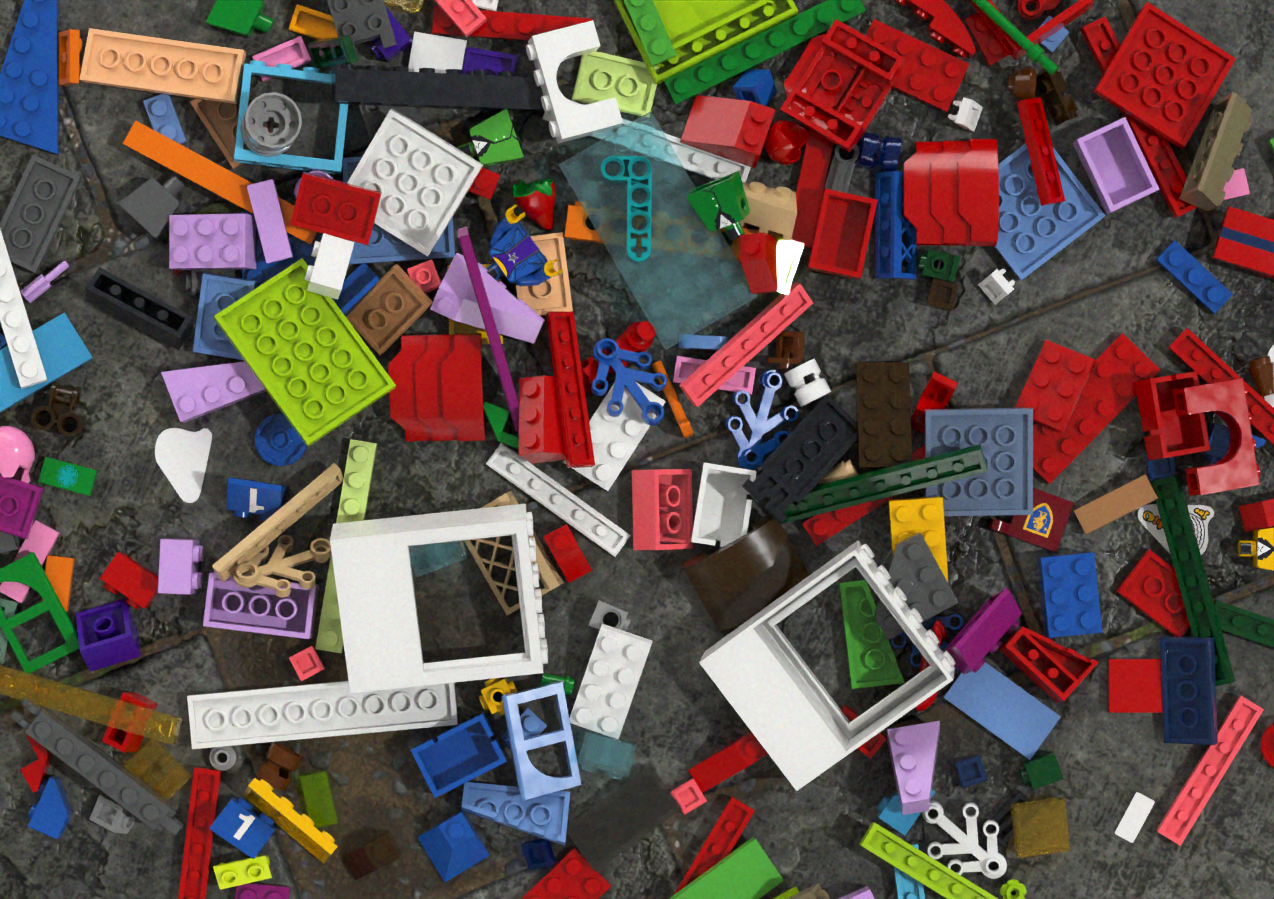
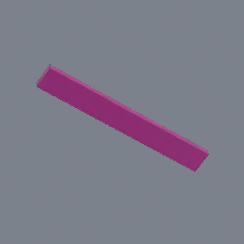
M466 226L458 229V239L515 430L519 432V400Z

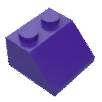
M127 598L76 613L79 649L90 672L141 656L139 636L130 606L125 601Z

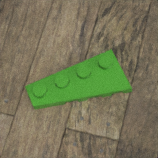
M858 580L839 583L851 689L905 683L889 640L886 639L875 619L876 605L867 581Z

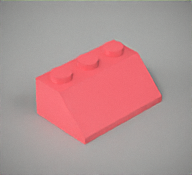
M692 469L632 470L633 550L693 549V542H691L693 530Z

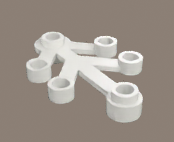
M930 801L929 810H937L938 815L932 818L928 815V811L922 812L924 820L931 824L937 823L959 843L941 844L939 842H932L927 849L928 855L933 859H939L942 855L971 853L978 861L961 862L958 859H953L948 863V868L951 869L953 864H959L961 869L956 872L959 875L963 872L982 871L988 878L996 879L1001 877L1007 869V862L1005 857L998 853V823L994 820H987L983 824V832L987 836L986 852L978 845L977 817L979 809L975 803L969 802L963 807V815L966 818L967 834H965L943 815V807L939 802ZM974 807L976 812L974 815H968L966 809ZM989 824H993L996 827L993 833L986 831V827ZM934 846L941 849L937 855L932 854L930 851ZM990 862H997L999 864L998 868L991 870L988 867Z

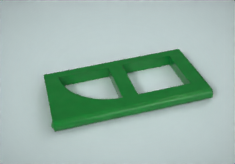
M29 552L28 555L0 568V583L18 582L28 585L43 598V601L10 618H7L0 605V626L26 675L79 649L78 634L35 552ZM49 610L66 643L30 661L13 628Z

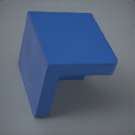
M749 69L733 86L738 100L752 101L764 106L777 93L770 70Z

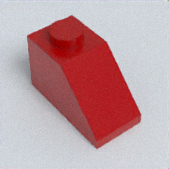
M765 232L740 235V262L751 293L759 294L778 291L776 238Z
M568 524L543 536L569 583L592 571Z

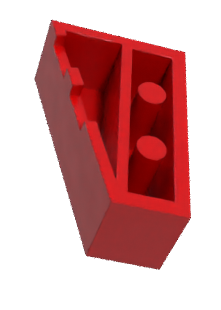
M1025 627L1015 629L998 648L1056 703L1065 701L1099 663Z

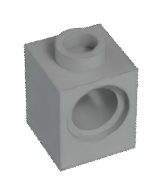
M599 600L589 626L600 630L601 625L604 624V615L608 612H614L619 618V622L614 628L627 631L631 619L627 618L628 612Z

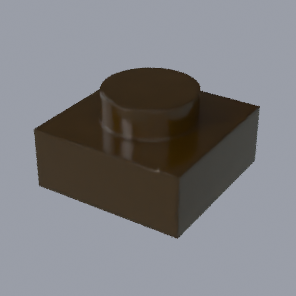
M933 278L926 305L952 311L959 284Z

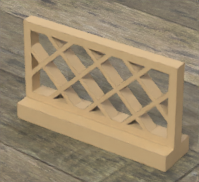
M509 491L481 508L494 507L496 505H517L519 503L512 491ZM533 529V536H530V538L535 537L536 562L533 563H538L539 578L545 587L541 590V595H544L563 584L564 581ZM501 536L497 537L496 542L483 538L464 540L506 615L518 610L520 603L510 607L505 599L507 588L518 591V587L508 584L511 571H516L513 566V547L501 544ZM481 542L495 546L491 560L480 556L478 551ZM498 547L512 551L509 565L495 561ZM485 563L490 564L489 570H488V568H487V566H486ZM494 565L508 569L504 583L494 580L492 576Z

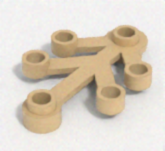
M282 535L278 538V545L268 564L259 566L261 561L269 557V546L267 545L261 550L264 552H259L248 562L238 565L233 574L234 582L245 588L260 585L274 589L278 597L289 596L291 593V583L286 579L276 580L267 577V575L275 574L299 581L303 589H311L316 583L315 574L311 571L303 572L291 567L313 560L318 563L326 562L332 555L330 541L323 538L315 539L311 543L310 550L284 558L286 553L293 550L294 539L290 535Z

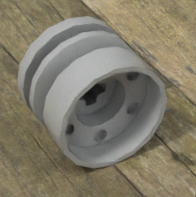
M276 92L264 93L256 97L244 113L240 125L241 137L246 146L255 154L265 157L278 156L286 152L298 136L302 125L301 112L296 103L286 95ZM266 123H271V127L274 128L272 133L268 132V128L265 127Z

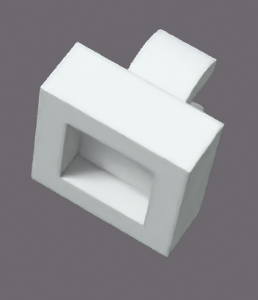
M964 97L962 102L953 101V105L958 107L959 111L957 115L949 114L948 118L963 129L974 132L983 107L974 100Z
M996 269L978 284L995 305L1014 290L1012 286L1015 284V281L1011 280L1008 282L1003 276L1006 272L1005 269Z

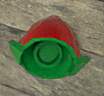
M543 179L525 184V181H521L518 185H513L511 193L520 210L525 212V216L546 230L553 229V211L556 197L554 181L552 179Z

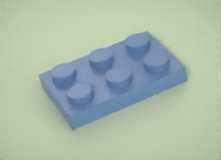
M207 272L203 273L193 352L243 360L214 320V315L256 289L257 281Z

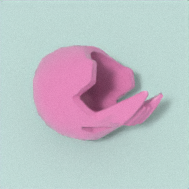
M1 426L0 473L4 478L14 477L15 475L14 479L29 483V471L35 460V450L32 441L26 433L18 428Z

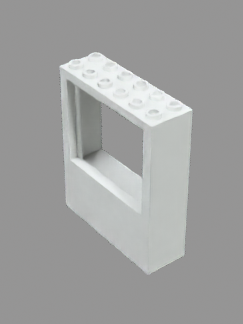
M526 504L333 524L330 546L350 693L543 673V664L548 663L547 639H542L545 638L544 614L542 613L541 588H537L539 587L538 563H533L536 562L535 537L530 538V536H533L532 512H527ZM512 535L525 653L423 663L409 546Z
M859 540L707 649L699 662L796 791L954 679L955 668L953 665L956 663L948 651L942 652L937 645L939 643L937 636L931 629L927 631L921 624L923 619L915 608L910 609L905 603L907 597L898 586L896 588L893 587L889 581L891 576L882 565L877 566L872 559L875 557L872 550L867 544L862 545ZM856 567L930 666L850 722L776 624Z

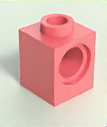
M432 259L407 269L410 278L424 293L438 289L442 282Z

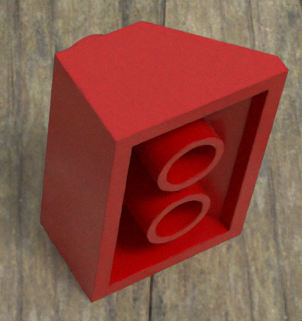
M543 375L519 379V456L531 464L566 460L555 378L552 376Z

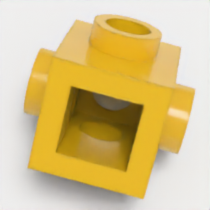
M506 677L501 680L500 678L489 679L484 682L486 687L481 689L482 695L479 696V700L485 711L490 709L491 714L498 712L499 716L504 715L503 701H495L493 694L501 692L505 695L518 692L514 682H508Z

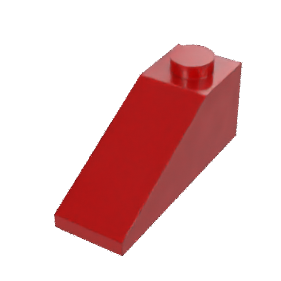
M750 730L688 771L703 793L752 765L768 753Z

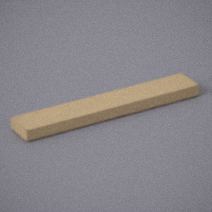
M335 463L332 464L213 564V570L219 580L225 582L234 574L238 565L251 560L340 485L344 479L341 469Z

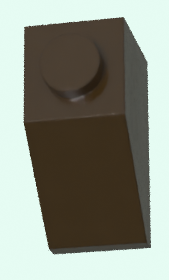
M390 831L344 855L343 859L354 879L357 880L400 858L402 853Z

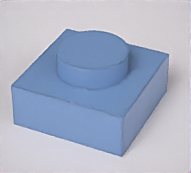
M1049 15L1041 26L1053 18ZM1063 27L1041 42L1040 45L1052 54L1069 34V31Z

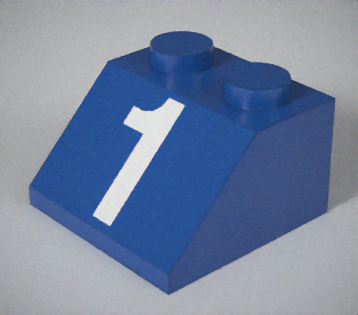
M228 478L227 510H234L233 516L249 518L250 513L259 514V520L266 521L285 505L288 486Z
M234 797L209 829L254 859L261 853L278 827L274 825L275 820L264 812L259 814L251 809L253 804L243 797L239 799Z

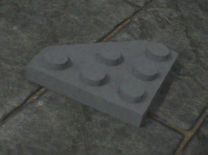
M920 531L896 544L890 568L888 569V573L891 576L889 581L894 588L898 586L907 597L905 603L910 609L915 608L923 621L959 603ZM879 600L874 616L886 639L889 640L904 632V630L883 602Z

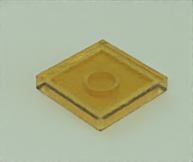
M1063 797L1011 805L1017 858L1070 851L1066 801Z

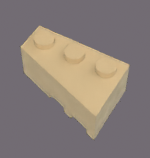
M742 182L750 213L743 220L739 221L741 227L748 223L760 227V233L765 232L768 234V230L783 234L782 240L791 242L797 216L796 192H792L786 187L770 188L759 182H751L750 184Z

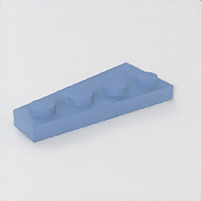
M466 782L464 783L461 810L565 846L570 792L557 791L524 801L521 800L519 787Z

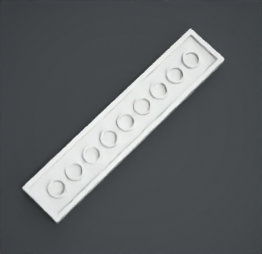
M349 681L187 696L192 749L458 725L455 683L350 693Z

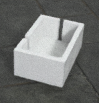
M703 463L691 542L715 546L717 540L720 541V547H724L747 534L752 500L746 499L749 493L741 486L748 479L753 482L757 471Z

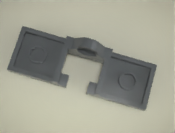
M327 0L338 37L350 35L359 59L351 63L355 65V69L363 70L356 44L381 38L384 48L397 45L384 0ZM359 105L370 143L392 108L421 126L416 107Z

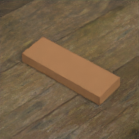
M1145 474L1074 510L1087 535L1157 500L1158 497Z

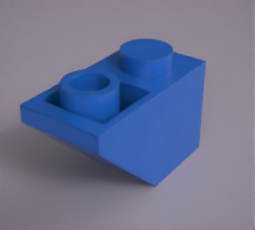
M54 775L49 777V780L44 779L38 791V794L42 796L38 805L33 804L27 818L31 819L28 827L59 839L63 836L73 811L60 778Z

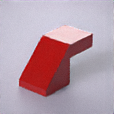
M934 371L911 415V428L925 434V409H945L958 383Z
M1274 498L1239 506L1245 532L1274 526Z
M26 735L39 759L20 770L34 793L40 789L42 782L46 779L53 753L32 737Z

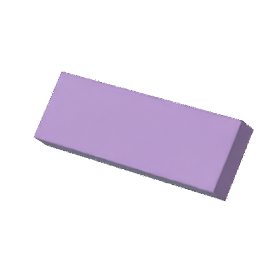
M271 179L247 185L266 263L270 264L293 258L274 180Z

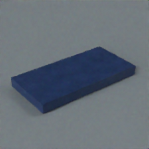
M1160 637L1164 743L1218 744L1214 637Z

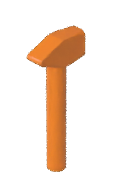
M662 361L653 363L654 372L662 373L667 378L663 391L683 437L687 439L694 434L691 424L686 417Z

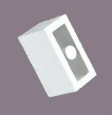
M323 233L321 242L315 241L311 254L312 257H316L314 266L308 265L304 279L309 281L307 291L338 300L355 242Z

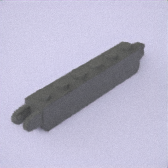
M28 698L22 700L21 704L23 707L37 716L31 722L19 712L14 711L11 714L13 720L26 729V734L153 830L157 828L162 831L165 827L174 835H177L184 824L174 817L176 811L172 808L173 804L51 710L47 708L41 709Z

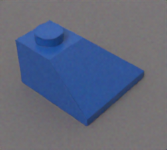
M462 810L417 837L444 882L491 855L465 811Z

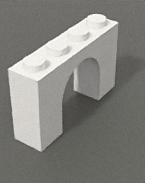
M593 20L534 35L529 39V45H526L527 55L530 61H534L536 68L534 79L537 86L542 88L544 95L541 96L542 106L545 112H549L551 119L549 130L553 138L556 137L558 144L612 130L623 124L616 97L592 104L580 105L565 98L557 85L556 74L561 62L572 57L595 52L600 47Z

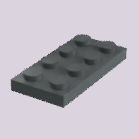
M32 154L0 222L1 232L11 262L36 274L38 273L82 177Z

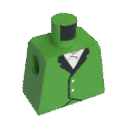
M507 109L469 129L473 141L458 146L459 150L472 158L478 156L483 167L525 160Z

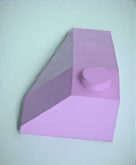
M456 253L439 286L430 309L454 321L485 329L464 256ZM478 263L498 333L535 343L544 319L523 300L516 299L506 290V285L501 281L497 282L487 273L488 270Z

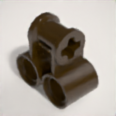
M54 381L49 393L48 407L40 406L33 411L31 415L32 424L40 430H53L58 427L59 432L65 436L76 437L81 435L85 430L86 423L81 415L75 413L80 401L81 387H75L74 389L62 386L59 382ZM60 394L69 395L70 397H69V398L63 397V396H60ZM44 411H48L51 414V422L46 426L40 422V415ZM71 417L77 421V428L73 432H69L65 427L66 421Z

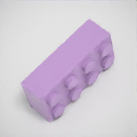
M211 572L208 579L203 626L311 639L313 638L319 585L315 584L311 589H303L299 582L289 581L291 583L290 595L278 597L274 589L260 585L249 588L241 587L234 582L233 575L225 582H221L215 572Z

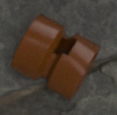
M272 742L266 754L268 760L261 763L255 776L259 780L266 781L276 789L286 791L293 778L290 773L297 770L303 757L281 744Z

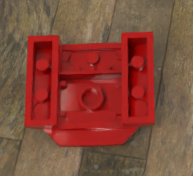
M835 19L827 34L811 38L804 53L784 82L787 98L780 111L850 152L869 127L887 98L905 64V58Z
M997 139L916 142L915 154L903 164V216L916 228V245L996 246L999 222Z
M482 334L401 335V351L388 364V375L396 385L395 389L389 392L390 417L405 429L406 441L485 440Z

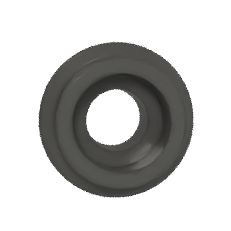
M190 270V275H185V291H190V296L200 294L202 272Z

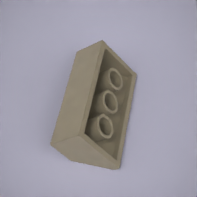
M1232 92L1214 103L1179 198L1206 211H1210L1222 204L1225 197V192L1223 191L1225 183L1229 182L1234 172V167H1232L1233 161L1239 156L1243 147V143H1241L1242 136L1247 133L1252 119L1249 118L1252 109L1237 93Z

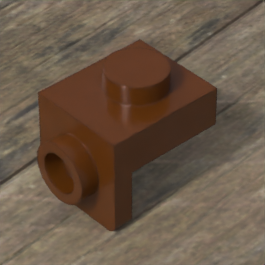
M782 331L777 335L776 358H768V363H777V369H793V364H804L805 332Z

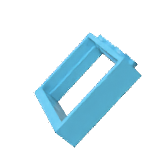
M255 60L250 61V64L244 63L233 162L309 172L320 170L327 174L340 175L348 104L339 105L334 160L287 154L273 157L261 156L251 150L243 149L244 141L240 130L243 115L248 108L251 75L332 85V71L329 74L319 73V69L312 67H303V71L292 70V66L287 64H276V67L266 66L265 62Z

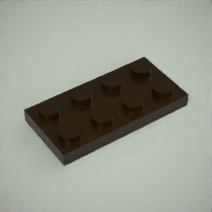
M856 362L858 469H884L912 462L909 362Z

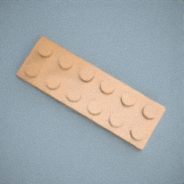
M89 28L79 80L85 83L237 104L246 52L241 49Z

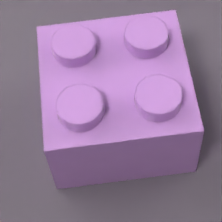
M160 539L158 593L195 594L198 593V588H202L203 573L199 572V561L203 562L204 546L200 545V540Z

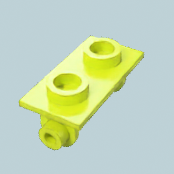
M262 853L254 859L246 858L225 864L222 862L220 865L213 866L220 890L272 878L269 868V856Z

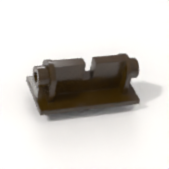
M1046 71L1036 77L1038 90L1042 94L1047 104L1049 115L1054 120L1056 126L1078 116L1076 113L1078 108L1071 94L1065 96L1061 94L1062 91L1068 89L1061 71H1056L1053 75Z

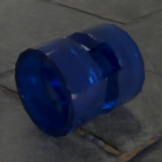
M864 132L859 166L874 168L876 165H879L881 170L896 171L902 138L887 135L882 139L879 134Z

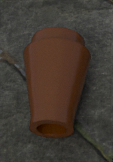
M1270 356L1249 360L1250 367H1248V370L1259 391V395L1262 397L1274 394V362H1271Z

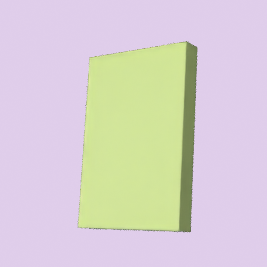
M595 51L582 55L572 101L592 104L616 97L621 113L649 119L657 85H655L644 62ZM654 66V69L658 75L660 67Z

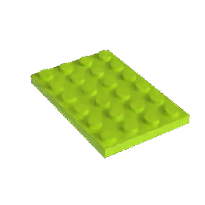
M302 258L214 315V320L302 441L309 447L395 389L396 385L334 300L330 297L307 291L309 281L304 279L308 265Z

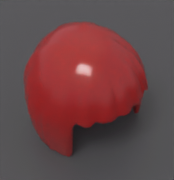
M777 121L769 127L764 142L765 151L776 163L782 165L793 164L800 159V149L808 141L810 134L805 127L796 122Z

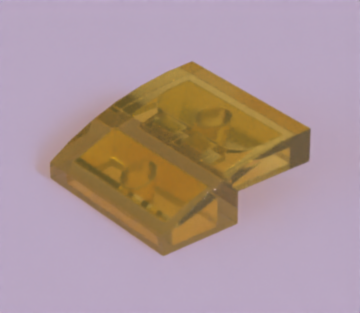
M154 736L150 737L123 764L125 768L166 799L175 794L192 777L186 768Z

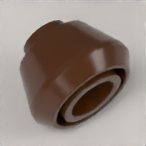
M1027 66L1016 69L1013 75H1008L1007 91H1012L1013 97L1020 100L1034 98L1036 70L1033 67Z

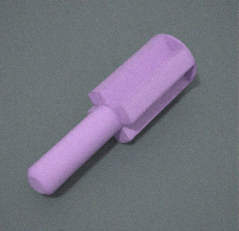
M63 261L45 277L43 274L38 276L20 291L23 297L29 303H32L51 287L50 282L65 271L69 264Z

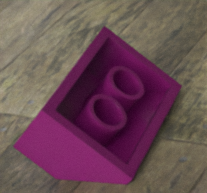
M1005 588L991 595L942 651L943 653L945 651L949 652L956 663L954 666L963 674L971 671L976 673L986 662L983 657L988 652L991 654L995 652L1002 644L1000 638L1005 632L1010 634L1019 625L1017 619L1022 612L1011 592Z

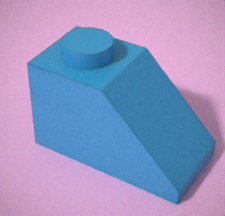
M932 789V792H931V798H932V796H933L934 793H935V791H934L933 789ZM898 792L891 793L889 798L884 796L876 807L879 810L877 813L878 818L904 836L921 814L919 812L902 815Z

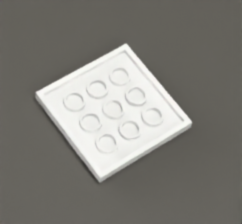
M392 108L347 183L382 192L374 223L424 255L429 256L479 174L483 164Z

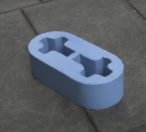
M679 334L678 348L718 351L729 341V337Z

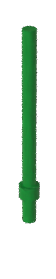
M971 0L1027 52L1026 56L1033 63L1037 62L1050 75H1053L1059 67L1044 54L1045 50L1038 44L1034 45L987 0Z

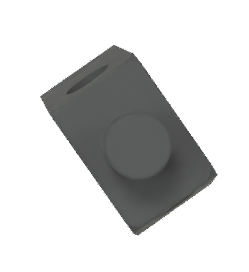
M174 174L163 185L155 178H151L118 204L154 238L160 240L169 228V215H177L183 206L174 196L185 185Z

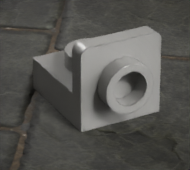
M99 795L89 820L112 832L127 834L135 823V816L115 800Z

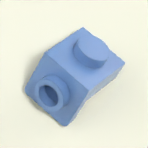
M529 708L520 716L524 739L540 735L547 727ZM507 730L501 736V738L505 741V745L511 750V744Z

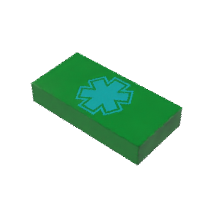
M45 457L38 482L91 496L98 470Z

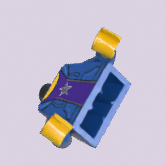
M513 205L506 211L505 217L495 228L489 246L491 250L489 254L495 262L486 268L488 270L487 273L496 281L505 275L511 284L515 283L520 287L538 286L551 277L562 274L563 269L554 270L553 265L559 260L547 261L524 227L518 222L525 217V212L516 216L514 208L517 205Z

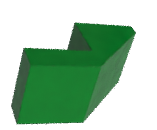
M485 402L483 408L498 441L519 449V438L503 432L510 416V411Z

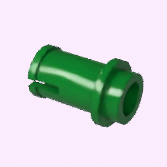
M543 673L541 686L562 681L565 696L567 694L572 695L575 679H571L570 675L566 678Z

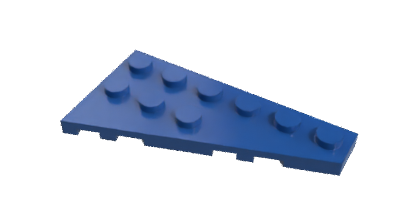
M24 0L0 73V136L59 155V0Z

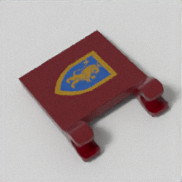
M1033 488V515H1013L1010 524L998 519H991L989 528L1057 552L1074 502Z

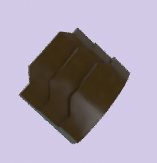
M770 514L750 524L753 529L752 531L707 556L703 551L681 564L719 632L731 627L738 628L809 576L783 526Z

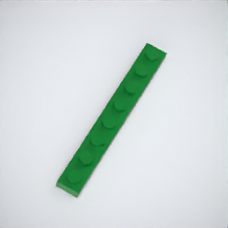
M827 0L664 80V83L675 105H678L828 31L835 19L844 23L865 13L866 9L861 0Z

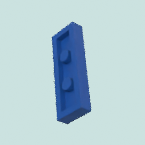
M1176 240L1172 241L1156 258V261L1212 314H1215L1233 295Z

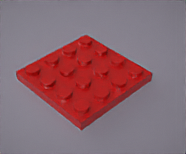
M1146 2L1093 90V93L1182 149L1192 136L1236 58L1154 5Z

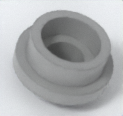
M231 746L214 747L209 756L211 765L221 771L233 767L237 758L236 752ZM219 753L227 755L226 762L219 761Z

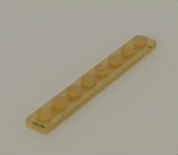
M0 664V694L20 700L28 698L33 703L167 744H176L182 722L180 717Z

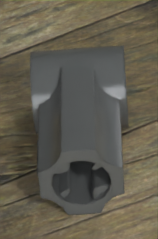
M857 145L852 149L853 158L850 160H843L839 155L841 147L836 146L824 189L848 192L856 159L859 155Z

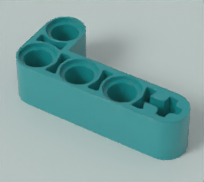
M610 156L601 163V174L607 182L627 183V255L634 263H644L651 254L652 166L648 159L641 156ZM609 163H616L621 168L620 173L616 176H609L605 172L606 166ZM643 163L646 165L647 173L641 177L634 175L632 168L635 164ZM643 190L647 194L646 201L641 204L635 203L632 199L633 192ZM636 217H643L647 221V226L643 230H635L631 225L632 220ZM631 235L637 237L648 236V239L642 238V248L646 249L647 252H643L641 257H636V253L631 252V249L636 248V238L631 239Z

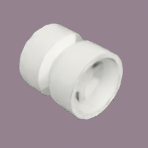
M815 358L784 373L790 387L796 388L794 395L800 407L831 392L825 378L819 377L821 370ZM805 376L810 381V383L807 385L805 384L803 378Z

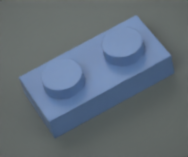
M160 94L143 101L153 130L181 145L188 143L169 94Z

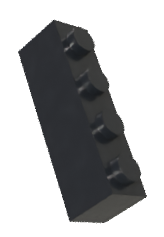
M100 267L85 288L86 301L177 350H180L192 331V316Z

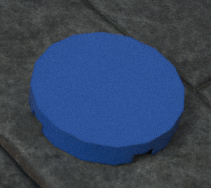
M279 413L268 416L260 423L256 430L255 446L257 452L263 460L272 465L287 466L294 464L302 458L307 449L305 443L283 414Z

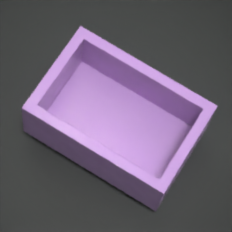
M1126 117L1085 135L1072 143L1106 215L1159 190Z
M249 214L169 215V269L181 271L256 269L255 216Z

